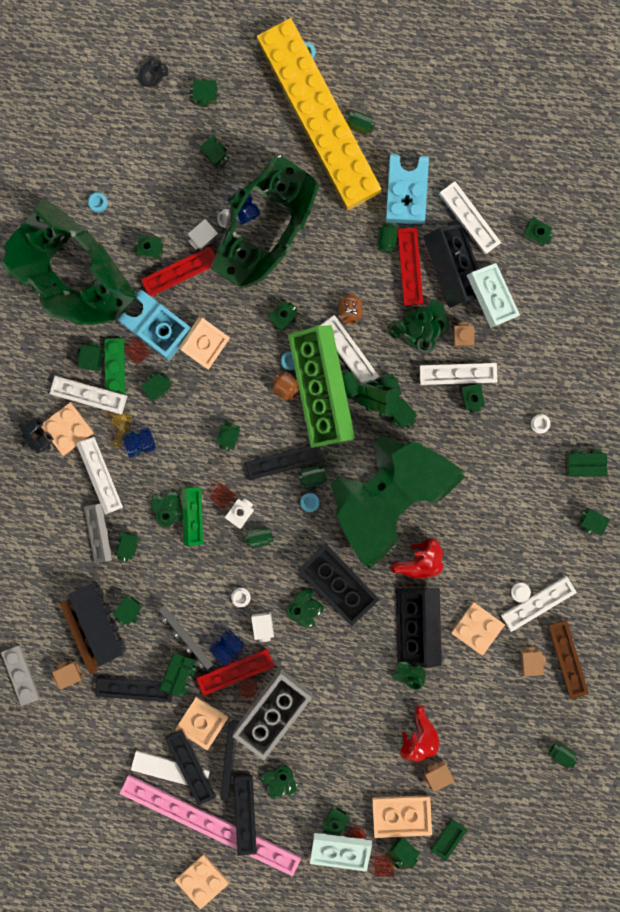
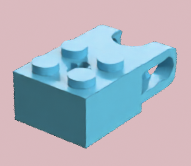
M398 154L390 155L385 222L424 224L429 167L428 156H420L417 168L413 171H406L401 167L400 156ZM408 199L411 203L408 206H404V203L401 201Z
M140 290L136 294V298L143 305L142 314L138 317H131L121 313L117 319L139 339L167 361H170L179 350L178 347L191 327L143 290ZM168 331V335L163 336L161 332Z

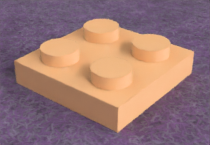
M199 316L178 349L209 370L230 338Z
M71 402L46 420L41 427L44 432L52 435L54 438L52 442L63 456L77 447L76 443L86 440L94 434L93 430Z
M473 602L451 633L483 656L505 624Z
M196 696L175 730L183 728L187 738L208 750L227 721L228 716Z
M205 854L201 855L175 879V882L199 909L203 908L229 884V881Z

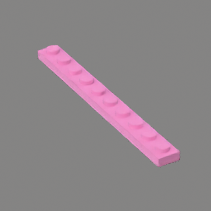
M128 775L121 789V795L237 850L235 825ZM256 836L257 854L249 856L293 876L301 857Z

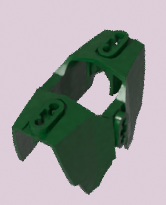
M276 153L260 174L239 192H235L228 201L227 206L229 210L226 228L210 269L241 288L250 287L264 280L293 248L290 244L297 232L304 229L319 189L316 179ZM286 168L291 170V175L285 173ZM281 184V191H278L277 185ZM251 190L258 192L291 215L288 226L270 252L253 245L235 233L237 227L236 216ZM239 250L243 252V256L241 258L238 256ZM232 266L233 273L228 274L227 268Z
M43 199L35 207L34 212L4 244L3 247L6 253L1 262L8 275L13 276L22 284H25V286L30 284L33 286L32 290L34 293L42 297L39 300L42 311L51 318L70 320L76 325H94L115 321L136 299V293L103 245H100L87 229L75 222L49 200ZM71 236L90 254L91 263L89 269L94 274L93 278L95 279L79 292L68 287L52 270L50 264L53 256L66 244Z
M381 435L373 442L379 471L372 479L363 484L360 481L348 480L338 476L330 484L339 508L336 516L349 543L364 567L372 568L395 545L394 543L400 540L396 534L398 517L414 502L428 501L435 506L465 478L462 474L464 471L416 441L403 444ZM383 483L385 490H379L378 484Z

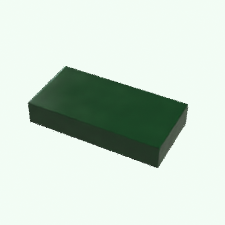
M450 818L431 846L430 851L447 861L468 829L453 818Z

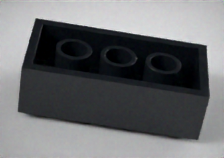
M327 543L323 544L298 568V571L351 627L380 600Z

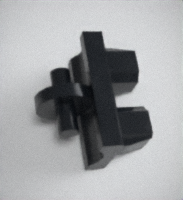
M39 417L18 425L23 432L22 437L24 441L21 443L23 448L29 446L37 454L51 449L50 444L54 438L48 432L43 434L40 432L39 429L43 426V422Z

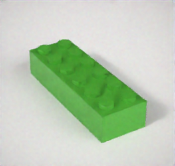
M332 325L317 326L288 334L311 448L355 439Z

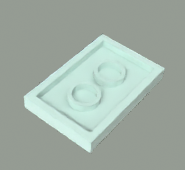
M497 263L467 275L491 328L520 316Z
M314 833L310 864L367 871L372 841Z

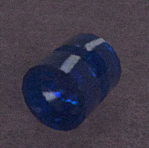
M251 193L236 216L239 225L246 224L261 215L257 205L252 203L254 199Z
M149 427L138 430L137 434L131 432L122 436L129 458L140 456L141 452L147 454L156 451L155 442Z
M227 629L220 636V641H216L209 648V651L217 660L227 666L234 659L233 654H238L245 647V644L232 631Z

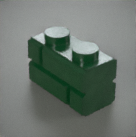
M373 380L359 384L360 395H358V404L366 407V410L378 411L381 416H390L391 413L399 410V389Z
M601 449L590 450V453L582 454V450H571V454H565L566 477L608 475L607 453H601Z
M173 652L159 690L181 698L182 694L186 695L190 684H187L189 676H194L197 668L194 665L195 661Z

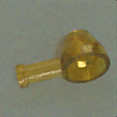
M115 413L113 415L111 424L118 430L111 445L112 447L121 449L124 434L128 431L132 422V415L127 413Z

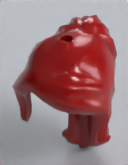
M432 537L419 544H410L411 548H420L418 552H414V560L394 562L389 566L391 573H401L413 578L434 577L443 570V550L438 540Z
M418 704L415 709L417 731L412 733L411 738L408 740L406 733L401 732L404 742L400 749V756L403 760L421 762L427 757H433L437 754L440 745L438 732L425 715L424 705L420 706Z

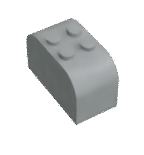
M280 669L240 720L234 730L233 737L261 759L265 760L312 699V692Z

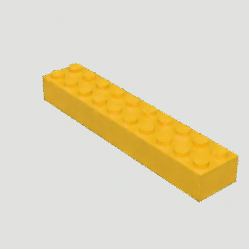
M290 18L259 34L257 42L346 211L380 194L381 187L292 19Z

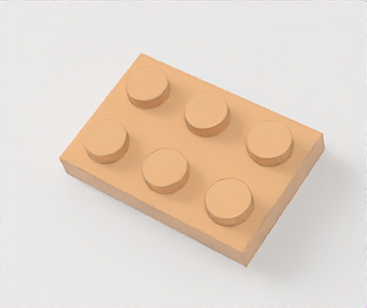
M430 795L372 798L374 838L432 835Z

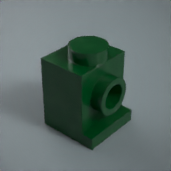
M213 134L199 148L204 156L217 168L219 165L221 167L229 161V158L225 153L227 149L220 142L216 143L217 139Z
M532 217L522 238L543 247L545 243H550L554 235L551 233L553 227ZM537 229L543 230V235H539Z
M284 301L268 315V319L282 332L298 317L296 313L298 309L291 302L287 304ZM282 311H286L288 313V316L286 318H282L280 316Z
M123 531L119 532L118 536L122 537V539H118L115 550L118 551L117 559L128 562L129 559H134L140 536Z
M332 805L322 823L323 833L340 836L350 820V814ZM333 822H337L339 825L337 827H333L331 824Z

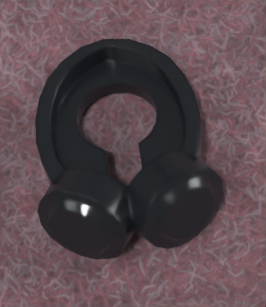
M157 57L148 58V62L139 71V82L148 88L157 86L163 77L169 75L168 67L161 63V60ZM154 67H157L154 80L148 82L145 79L146 72L152 71Z

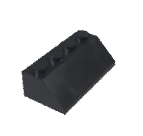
M461 224L438 228L424 235L425 246L428 249L448 307L452 308L476 300L477 297L467 275L479 270L464 227Z
M94 582L73 591L68 596L99 667L123 655L126 644L123 638H119L117 633L119 628L116 621H112L110 617L111 608L102 598L104 595L102 587Z
M396 588L398 662H407L413 667L420 666L422 668L442 665L440 588Z

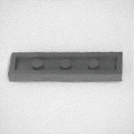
M163 605L158 609L160 611L159 618L164 624L169 622L173 627L170 630L177 639L181 637L185 642L183 647L189 654L193 652L197 656L195 659L196 663L201 669L205 666L208 670L213 663L167 607Z

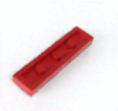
M417 227L398 229L404 306L423 305Z
M207 247L141 280L148 295L153 297L209 270L215 255L211 247Z
M268 648L198 676L196 679L203 696L271 669L275 665Z

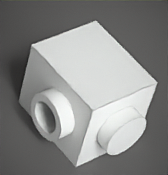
M238 499L225 518L241 529L255 509L252 508L253 504L247 499Z

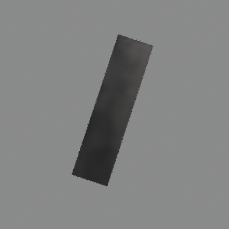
M311 445L247 461L245 464L249 480H254L320 463L324 460L320 446L311 448Z
M97 676L95 696L172 702V695L159 690L161 681Z
M232 720L228 724L220 799L223 801H228L231 796L237 743L233 733L239 723L237 720Z
M183 728L166 735L165 740L198 806L216 798L214 790Z
M253 775L233 776L237 856L257 854Z

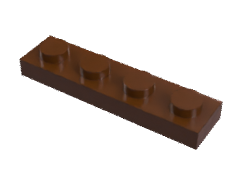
M65 600L60 603L62 611L89 674L95 673L100 668L71 600Z
M567 620L547 625L569 698L574 699L589 694Z

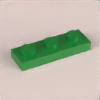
M105 339V389L126 396L125 339Z
M201 487L182 488L184 546L203 545Z

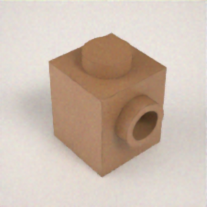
M467 322L457 323V326L452 328L453 347L474 346V326H469Z
M525 647V650L520 651L522 675H544L543 666H546L545 654H542L536 647Z
M77 660L69 664L67 661L56 665L57 669L52 672V680L55 686H59L60 690L84 678Z
M445 761L438 764L436 762L431 763L424 770L425 777H423L427 788L432 787L434 792L455 782Z

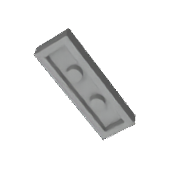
M101 504L85 506L84 510L94 563L111 561V549L109 547L108 532Z
M21 645L1 652L20 705L23 706L39 700L40 696Z

